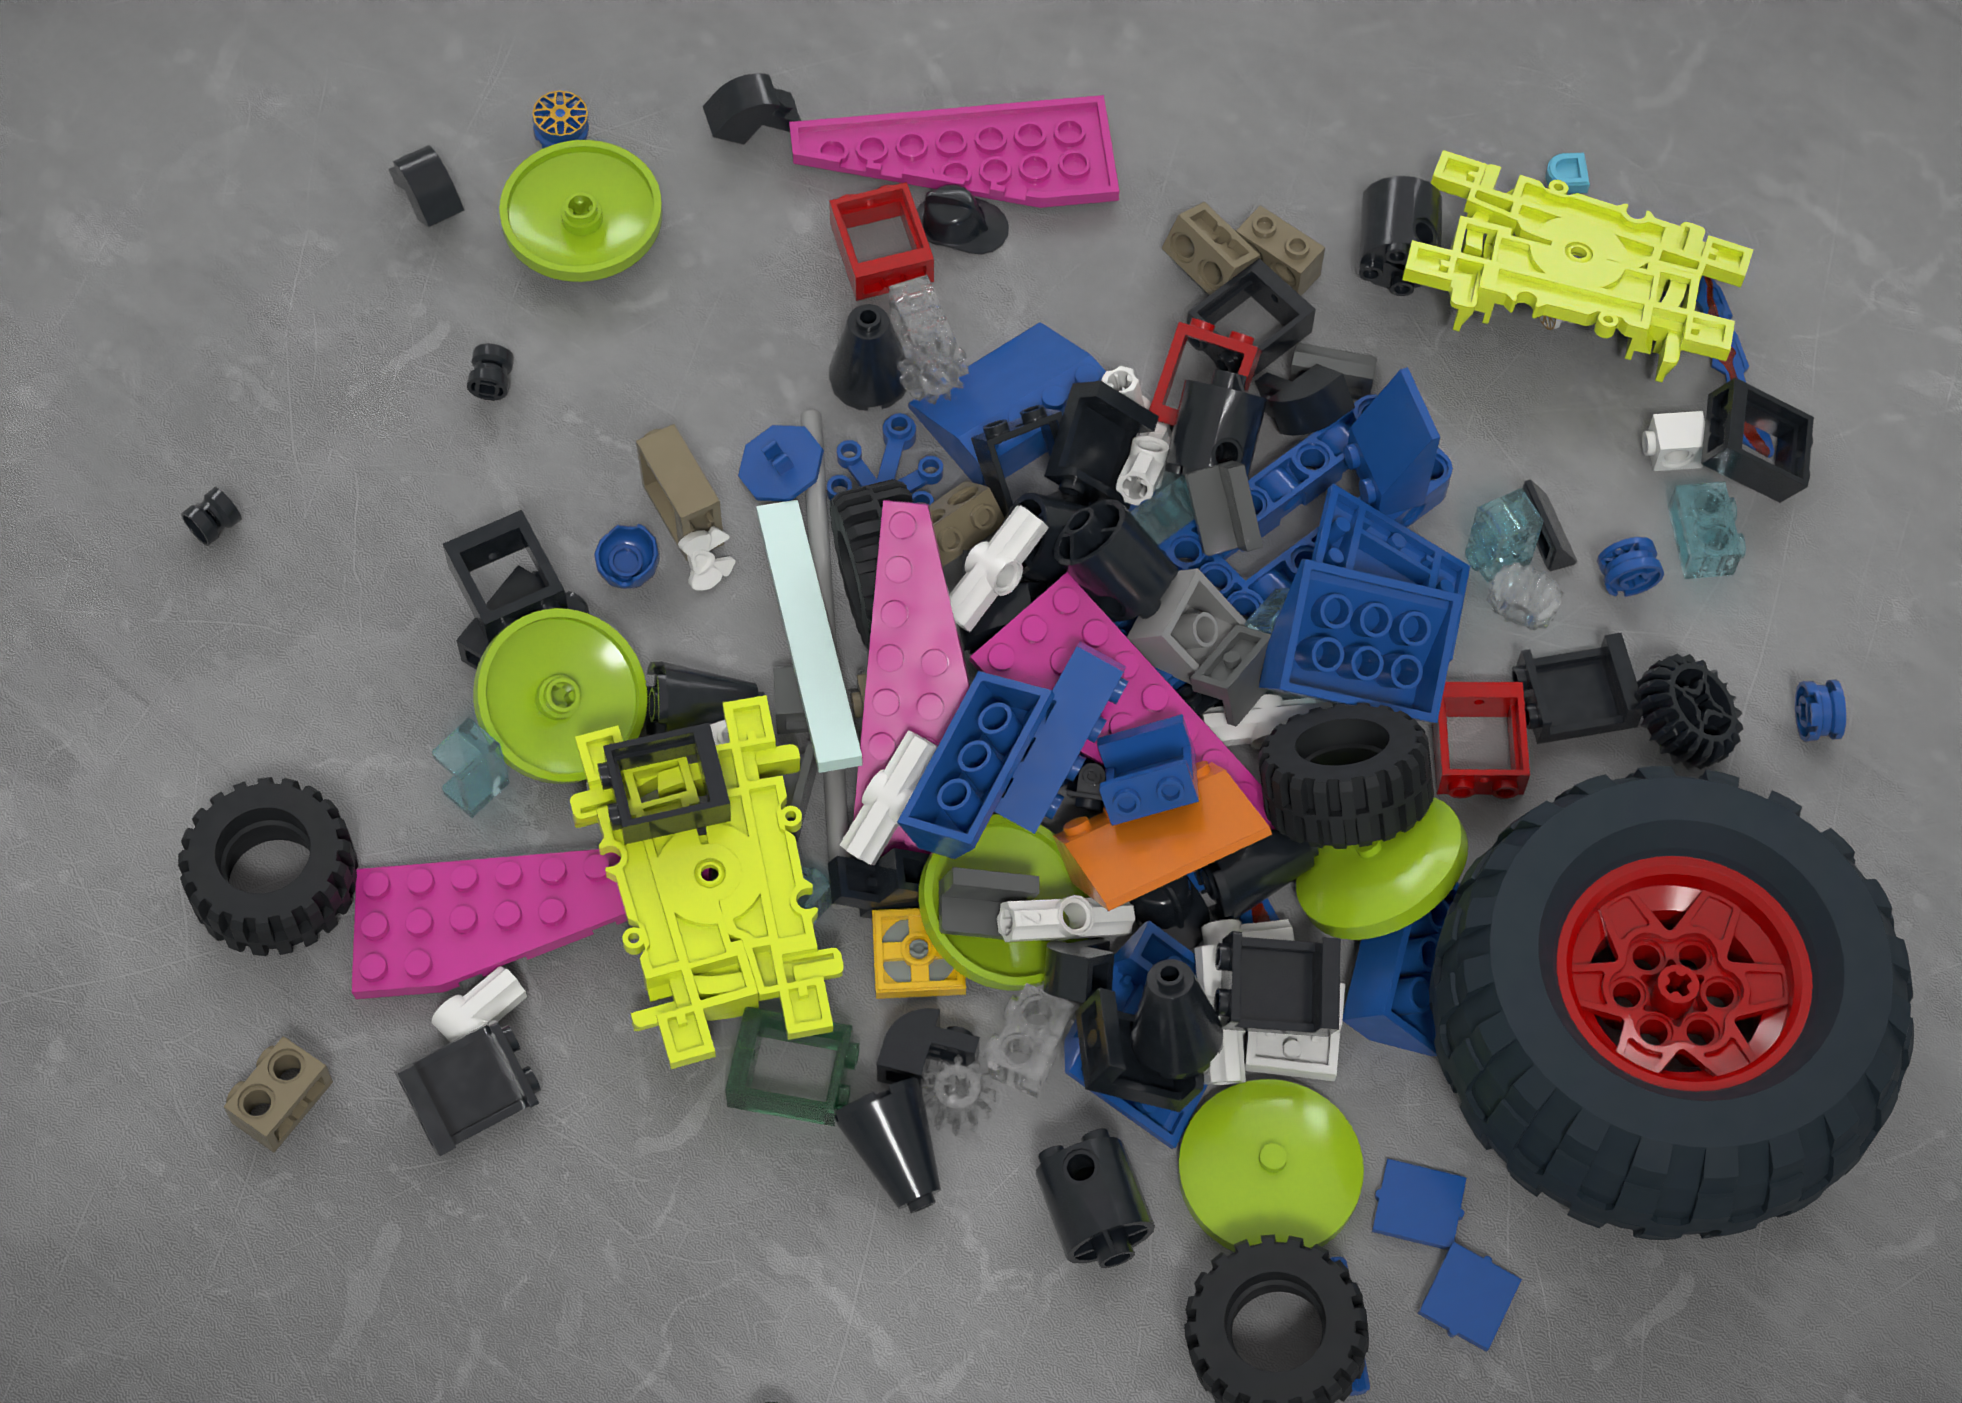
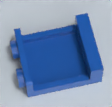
M1183 714L1097 738V746L1106 772V781L1100 783L1099 791L1112 826L1199 802L1196 754Z

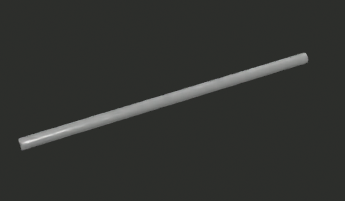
M817 410L804 411L801 414V426H805L823 448L821 413ZM823 453L817 482L805 490L808 541L837 654ZM845 769L823 772L829 862L836 856L851 858L850 853L840 846L843 837H845L849 830ZM831 899L832 908L836 910H846L852 908L849 906L832 904Z

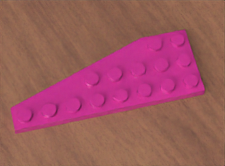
M1104 95L789 122L793 164L899 183L907 182L910 185L932 189L956 184L965 187L977 197L1038 208L1119 201L1120 191Z
M883 500L860 742L863 765L858 766L853 821L864 805L862 804V797L867 786L880 770H885L907 731L910 730L938 747L970 687L929 504ZM898 826L880 856L883 857L893 848L931 854V852L919 849L901 826Z
M1068 573L1064 574L970 656L969 661L978 671L1053 690L1079 641L1126 666L1122 678L1129 682L1117 704L1115 705L1108 701L1100 716L1107 719V722L1098 738L1183 714L1195 749L1196 763L1207 761L1209 764L1213 762L1225 769L1266 821L1270 829L1275 828L1265 814L1261 784ZM1086 740L1080 753L1102 765V768L1105 769L1097 746V740L1095 743Z
M599 849L356 869L352 994L355 999L447 992L460 987L459 982L479 974H482L483 977L488 976L499 966L523 957L529 960L594 934L593 930L616 922L619 925L628 921L617 883L606 877L605 870L606 867L617 865L620 862V856L616 853L600 855ZM707 868L702 872L701 876L704 880L712 881V868Z

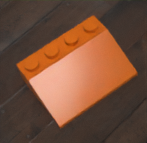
M1201 761L1196 763L1199 802L1113 826L1104 806L1103 813L1090 819L1084 816L1067 822L1063 826L1064 831L1053 835L1072 884L1106 910L1110 911L1272 835L1269 825L1227 771L1213 762L1208 764L1207 761Z

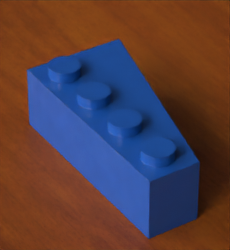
M1079 641L1052 690L1055 697L994 812L1034 834L1044 817L1053 819L1064 799V796L1058 793L1065 778L1074 781L1086 759L1079 755L1086 740L1095 743L1107 722V719L1100 716L1108 701L1115 705L1117 704L1129 682L1122 678L1126 666Z

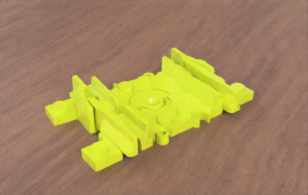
M1445 150L1442 151L1432 176L1431 184L1438 188L1439 191L1467 199L1464 212L1468 214L1467 217L1460 215L1450 250L1412 240L1402 280L1448 291L1450 305L1457 309L1452 330L1460 332L1461 326L1474 313V310L1483 312L1482 323L1488 324L1495 303L1504 305L1510 313L1514 311L1517 303H1525L1533 309L1532 318L1543 315L1583 326L1595 324L1594 332L1602 338L1612 337L1617 328L1624 336L1628 337L1625 359L1631 360L1634 351L1651 355L1653 340L1656 341L1653 353L1659 354L1655 377L1657 382L1662 383L1666 375L1677 365L1681 350L1723 361L1727 360L1731 350L1735 321L1695 311L1699 282L1703 275L1741 288L1754 249L1708 235L1706 242H1704L1705 229L1690 222H1683L1680 226L1655 218L1650 211H1646L1644 218L1634 219L1627 214L1628 204L1616 206L1579 193L1567 195L1568 185L1561 180H1553L1549 183L1548 188H1545L1539 180L1520 175L1514 188L1507 193L1495 190L1501 170L1500 166L1487 165L1486 163ZM1485 234H1487V235H1486V238H1485L1484 245H1483V249H1482L1483 239H1484ZM1663 291H1666L1664 299L1660 302Z
M766 695L723 702V713L729 743L715 746L730 801L731 821L706 826V835L699 836L697 829L624 844L621 829L612 830L607 804L615 802L612 790L602 789L597 767L598 763L605 762L604 745L623 742L619 725L575 737L589 786L588 791L574 794L570 798L575 827L581 828L598 823L602 835V841L599 844L600 855L616 853L620 856L621 859L617 865L606 867L605 870L606 877L617 883L628 924L633 926L627 929L622 936L623 947L631 955L642 953L640 965L650 1002L673 996L674 1000L631 1013L632 1026L634 1031L659 1027L671 1069L716 1057L707 1021L730 1019L758 1012L759 1001L780 997L788 1040L833 1032V1021L824 980L841 977L844 965L841 952L837 948L818 950L813 923L818 917V908L804 909L797 903L801 896L813 894V884L803 878L796 839L791 834L801 828L802 813L795 806L786 807L787 794L783 775L800 771V753L793 744L776 746ZM687 757L620 771L632 819L700 804L699 797L706 796L698 763L688 764ZM658 789L659 799L641 803L642 797ZM788 818H794L795 820H793V821H788L787 819H788ZM707 868H713L718 871L719 875L713 881H706L701 876L702 872ZM632 939L638 940L636 943H631L630 941Z

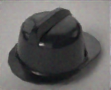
M956 184L938 187L933 192H928L925 201L917 208L927 240L935 245L981 255L995 251L1004 244L1008 237L1009 224L1005 214L997 206L975 198L965 187Z
M1187 875L1129 901L1134 906L1135 921L1139 927L1145 922L1151 921L1189 950L1196 948L1203 941L1201 927L1210 923V912L1203 897Z

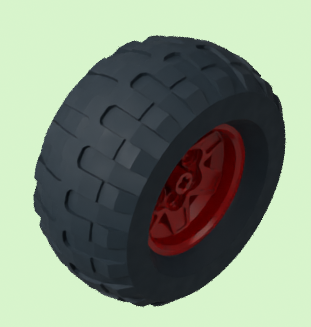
M1672 766L1637 768L1635 773H1630L1625 778L1611 780L1606 774L1589 778L1555 797L1554 802L1551 803L1546 800L1508 825L1498 835L1494 845L1474 861L1458 887L1453 902L1447 911L1436 946L1429 986V1003L1435 1023L1436 1036L1434 1044L1438 1061L1453 1093H1458L1461 1100L1460 1109L1464 1118L1486 1150L1494 1149L1498 1156L1507 1163L1506 1167L1510 1176L1524 1189L1536 1197L1543 1192L1554 1201L1570 1208L1567 1215L1582 1223L1597 1228L1603 1227L1608 1223L1620 1228L1633 1230V1237L1648 1240L1678 1239L1682 1235L1700 1234L1701 1238L1704 1239L1727 1236L1754 1229L1758 1223L1764 1220L1791 1215L1818 1199L1829 1186L1838 1181L1843 1175H1846L1860 1161L1894 1109L1904 1074L1910 1065L1914 1045L1913 1017H1910L1913 987L1909 955L1905 941L1896 937L1892 915L1893 908L1885 891L1877 879H1865L1855 866V851L1832 828L1820 832L1813 825L1800 818L1802 806L1780 793L1772 790L1768 799L1753 792L1738 788L1739 777L1711 770H1705L1703 775H1700L1698 778L1676 776ZM1610 945L1616 961L1592 963L1595 957L1606 946ZM1634 960L1646 961L1651 965L1652 970L1639 968L1634 963ZM1680 960L1692 961L1699 970H1691L1683 966ZM1614 997L1627 998L1633 1004V1007H1622L1617 1004ZM1707 997L1719 998L1725 1004V1007H1715L1707 1000ZM1595 1015L1600 1016L1605 1024L1611 1028L1621 1030L1617 1046L1605 1034ZM1754 1017L1749 1043H1747L1736 1026L1735 1021ZM1641 1034H1650L1656 1037L1660 1045L1646 1043L1642 1039ZM1687 1034L1701 1036L1705 1040L1706 1045L1693 1043ZM1675 1057L1683 1065L1699 1067L1702 1070L1696 1072H1672L1664 1069Z

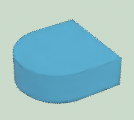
M1584 152L1562 153L1554 156L1547 166L1545 174L1547 184L1549 185L1553 180H1561L1568 185L1567 194L1588 193L1590 183Z

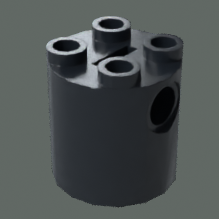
M1394 176L1372 183L1363 192L1359 276L1363 280L1390 289V292L1396 296H1408L1414 292V288L1422 286L1402 280L1412 240L1441 247L1442 196L1439 189L1429 181L1417 177Z
M1214 369L1210 384L1185 380L1165 461L1167 463L1165 471L1185 476L1189 472L1233 460L1245 465L1248 478L1268 399L1246 393L1244 388L1247 377L1232 372Z
M1025 493L1014 502L1003 523L1015 507L1021 505L1049 527L1022 563L1023 574L1021 578L1053 585L1067 573L1054 558V546L1058 535L1075 512L1089 505L1038 493Z
M1102 500L1075 512L1066 522L1054 546V558L1112 622H1122L1140 616L1142 619L1153 616L1161 606L1160 599L1178 573L1177 566L1118 500Z
M1101 1128L1086 1133L1081 1138L1082 1142L1065 1149L1064 1146L1057 1145L1040 1152L1038 1155L1040 1165L1036 1169V1177L1067 1260L1072 1263L1098 1261L1101 1268H1111L1132 1259L1135 1256L1133 1247L1146 1240L1154 1232L1155 1225L1123 1141L1117 1137H1110L1108 1130Z

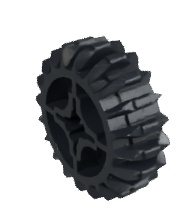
M1677 653L1666 657L1662 661L1658 660L1649 667V670L1637 681L1639 689L1634 693V697L1639 702V705L1635 708V711L1643 717V722L1640 726L1648 729L1651 735L1649 741L1655 740L1660 746V754L1669 753L1674 764L1682 762L1687 769L1697 767L1701 770L1727 758L1729 753L1734 751L1735 746L1741 742L1739 733L1744 728L1738 720L1742 712L1734 705L1737 697L1730 695L1726 688L1728 682L1722 683L1718 678L1717 669L1708 670L1704 660L1696 662L1690 654L1682 657Z

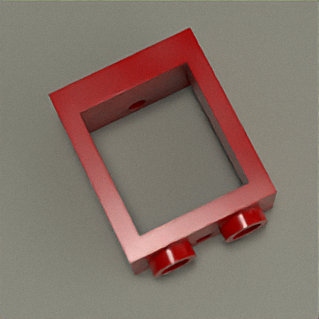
M907 182L896 185H884L875 190L859 194H846L838 199L829 200L830 225L856 301L934 282V257ZM901 216L912 250L858 263L847 229Z
M1195 318L1191 319L1190 325L1179 322L1149 411L1159 416L1158 422L1174 427L1178 409L1166 406V402L1188 337L1244 355L1238 374L1247 377L1244 389L1248 393L1262 352L1258 347L1253 346L1255 338L1235 331H1231L1228 338L1213 333L1215 325Z
M1445 682L1438 722L1432 723L1436 793L1449 794L1451 797L1459 799L1468 798L1473 795H1493L1500 799L1524 795L1530 778L1523 682ZM1447 717H1507L1511 770L1450 769Z

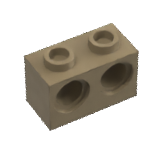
M1205 201L1178 215L1161 248L1209 295L1260 257V254Z
M1261 205L1236 230L1260 254L1259 258L1299 295L1302 296L1321 276L1325 247Z
M964 481L929 505L942 567L963 554V550L970 549L1002 526L1005 518L989 487Z
M283 1036L275 1046H269L262 1052L257 1060L256 1069L246 1081L238 1082L231 1089L224 1109L233 1125L275 1153L333 1081L325 1064ZM291 1068L300 1069L299 1074L291 1080L280 1079L286 1070ZM267 1103L271 1105L269 1110L263 1115H250L252 1109L259 1104Z

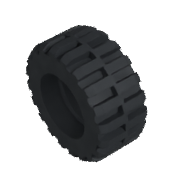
M895 479L841 491L830 500L831 528L844 589L856 628L861 635L863 644L868 650L870 646L883 500L914 503L907 485Z
M1345 703L1333 704V707L1325 709L1321 707L1310 709L1309 713L1304 715L1296 714L1290 717L1285 725L1280 723L1272 730L1270 735H1267L1258 755L1263 802L1267 819L1282 835H1287L1292 841L1300 844L1306 841L1311 847L1323 848L1324 845L1333 846L1334 849H1347L1349 845H1359V847L1370 846L1372 842L1381 839L1385 842L1395 838L1398 832L1402 831L1405 833L1413 828L1415 823L1421 821L1433 802L1434 788L1430 750L1425 730L1408 714L1402 711L1394 712L1388 706L1372 707L1369 703H1357V705L1346 706Z
M272 777L258 778V784L247 786L246 781L233 785L235 791L225 796L222 792L216 794L210 799L212 806L208 810L200 808L193 816L192 821L195 828H187L181 840L184 850L178 854V867L182 874L180 877L182 886L199 922L205 925L208 933L217 941L225 939L228 948L243 952L246 946H248L252 954L258 956H267L269 949H278L280 955L292 953V946L303 942L305 947H308L318 942L316 934L322 930L330 933L338 925L336 915L338 913L346 914L352 904L349 893L353 894L356 891V869L359 867L349 831L344 819L340 816L338 808L331 800H323L321 792L317 789L305 786L301 790L298 781L287 778L282 779L281 784H274ZM286 840L298 843L310 851L307 864L300 875L290 884L276 891L249 893L239 890L229 883L232 869L239 858L248 850L261 843Z
M1275 1234L1261 1235L1262 1243L1249 1246L1248 1240L1245 1239L1234 1244L1235 1252L1231 1255L1226 1256L1221 1252L1211 1260L1213 1268L1208 1274L1206 1272L1200 1273L1194 1283L1196 1292L1194 1296L1188 1297L1185 1309L1187 1323L1184 1324L1189 1355L1198 1380L1205 1391H1209L1213 1395L1215 1403H1334L1338 1399L1344 1402L1353 1391L1352 1384L1354 1380L1361 1378L1365 1368V1355L1369 1349L1367 1311L1364 1307L1363 1295L1357 1282L1353 1283L1350 1279L1347 1267L1340 1260L1332 1261L1329 1258V1251L1318 1244H1315L1311 1249L1304 1246L1303 1238L1290 1235L1287 1242H1276ZM1271 1292H1286L1304 1298L1315 1307L1322 1322V1339L1317 1351L1302 1365L1286 1371H1265L1249 1365L1238 1354L1232 1338L1233 1322L1238 1312L1252 1299Z

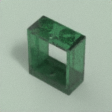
M745 1007L725 1088L727 1107L835 1127V1112L849 1103L851 1085L845 1084L847 1070H856L859 1058L860 1043L853 1041V1026L833 1022V1032L788 1040L783 1013ZM763 1037L837 1051L826 1102L751 1088Z

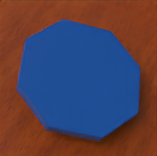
M772 425L745 445L738 477L758 501H791L817 482L824 450L805 426Z

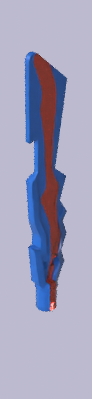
M1702 275L1698 287L1700 292L1696 299V306L1701 313L1731 320L1733 315L1721 287L1716 284L1714 279ZM1733 331L1731 350L1727 360L1723 361L1712 358L1711 363L1713 369L1725 375L1726 383L1735 377L1746 382L1744 373L1749 369L1744 350L1735 331ZM1745 422L1743 444L1765 457H1772L1775 451L1770 434Z

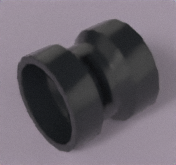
M486 343L476 346L471 360L474 370L468 375L467 390L477 398L495 401L505 398L510 384L507 374L511 372L514 363L513 353L509 349L497 344Z
M214 487L204 495L201 504L198 506L191 505L181 513V517L189 530L206 546H209L219 538V532L223 528H231L242 520L234 503L217 487Z

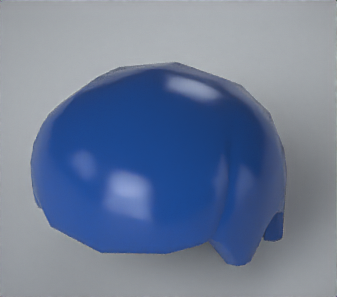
M637 524V526H615L599 540L594 553L598 574L611 586L621 589L642 586L653 578L660 562L656 538L641 524Z

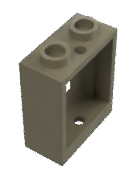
M675 424L663 429L651 430L643 438L636 440L642 486L677 546L679 541L691 532L699 530L708 532L712 526L723 531L720 501ZM724 542L716 546L715 548L724 545ZM680 549L685 560L688 561L687 554Z

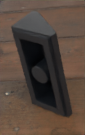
M1531 479L1526 480L1522 487L1518 505L1547 569L1554 571L1575 565L1577 563L1576 556L1549 497Z

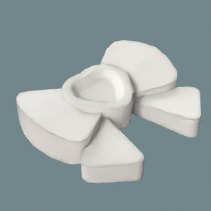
M712 526L708 532L705 530L691 532L678 543L679 548L687 554L691 569L688 584L695 590L703 591L714 587L721 581L722 575L729 576L736 562L731 556L715 559V556L710 552L711 549L729 539L728 534L715 526Z

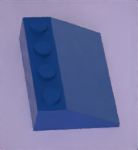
M1039 322L909 402L908 408L973 483L986 486L971 441L972 437L984 433L983 426L1006 419L1009 423L1021 418L1020 412L1022 410L1041 404L1047 409L1061 411L1063 415L1072 384L1101 381L1106 371L1091 354ZM1040 427L994 445L1005 478L1048 452Z
M1302 559L1270 636L1259 687L1334 704L1345 703L1346 706L1357 705V703H1369L1372 707L1384 705L1391 707L1394 712L1402 711L1416 721L1437 723L1463 595Z

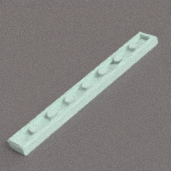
M798 500L756 506L759 527L818 772L822 773L862 766V753Z

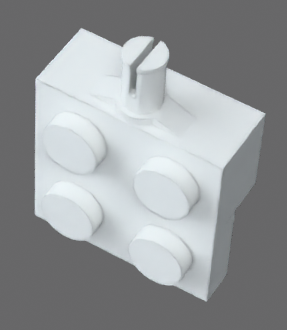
M1340 983L1338 1031L1328 1037L1248 1031L1245 1071L1335 1081L1343 1019L1345 984Z

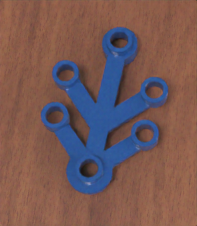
M897 413L890 416L884 422L883 441L886 448L877 479L862 460V449L857 442L846 440L838 445V464L848 469L860 487L896 478L902 452L911 448L916 441V425L910 417ZM904 427L906 429L902 431H896L893 428ZM848 451L854 452L856 454L852 458H846L843 456V454ZM926 456L920 460L918 470L897 481L905 483L910 493L927 484H937L943 478V463L938 457ZM928 467L936 468L938 471L929 474L926 473L924 470ZM836 475L829 479L827 482V496L829 500L837 494L833 491L835 487L842 486L847 490L852 489V482L848 477ZM917 491L912 494L914 503L924 502L930 505L934 502L933 496L926 491Z

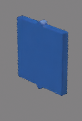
M1387 1159L1381 1189H1378L1375 1193L1378 1205L1372 1232L1448 1250L1455 1240L1458 1220L1463 1219L1464 1210L1461 1209L1467 1177Z
M1453 1242L1417 1314L1446 1329L1449 1337L1457 1335L1487 1352L1522 1279L1493 1264L1490 1256L1482 1258Z

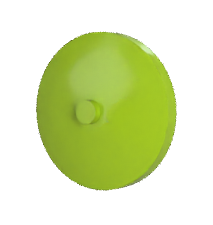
M595 140L561 142L543 148L529 156L512 172L506 181L499 205L503 235L515 256L523 264L539 274L570 282L604 279L634 265L648 252L655 242L661 228L663 215L659 185L647 165L622 147Z
M555 608L523 616L503 629L491 641L483 653L476 670L473 686V703L477 722L484 738L504 763L520 774L537 781L552 784H570L586 780L576 745V736L619 725L623 741L639 737L647 712V686L643 669L635 652L618 631L606 622L588 613L572 609Z
M1434 797L1429 810L1421 821H1417L1414 827L1405 833L1402 831L1398 832L1393 839L1385 842L1382 839L1372 842V845L1364 847L1349 845L1347 849H1334L1333 846L1324 845L1323 848H1318L1319 855L1314 857V867L1296 880L1298 901L1312 924L1320 931L1332 937L1363 940L1398 931L1429 913L1453 889L1464 870L1468 857L1469 846L1466 831L1451 807Z
M994 814L991 816L973 850L956 859L931 852L924 865L919 884V909L926 933L938 953L950 966L966 978L983 986L999 990L1019 991L1043 985L1046 946L1050 940L1005 942L1002 939L941 933L939 931V881L953 867L1039 876V894L1033 900L1063 899L1073 895L1091 898L1072 884L1053 835L1055 834L1044 826L1040 825L1034 834L1007 818ZM1063 911L1064 922L1069 927V917ZM1089 938L1069 939L1062 942L1073 943Z
M1259 1079L1239 1083L1224 1089L1210 1098L1190 1121L1182 1139L1178 1160V1180L1188 1211L1207 1235L1235 1252L1234 1244L1247 1239L1249 1246L1262 1243L1261 1235L1275 1234L1276 1242H1287L1290 1235L1303 1238L1304 1246L1312 1249L1315 1244L1323 1247L1334 1239L1350 1220L1361 1194L1364 1176L1363 1156L1358 1138L1340 1110L1328 1099L1305 1086L1276 1079Z

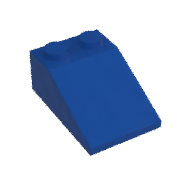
M1408 367L1400 369L1354 422L1350 427L1348 443L1343 448L1347 466L1350 470L1355 469L1360 479L1359 490L1363 501L1371 504L1373 508L1385 515L1424 505L1440 441V435Z

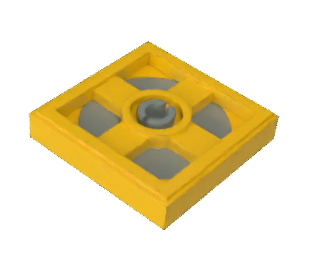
M919 908L872 910L876 999L966 995L965 976L950 966L938 953L926 933Z

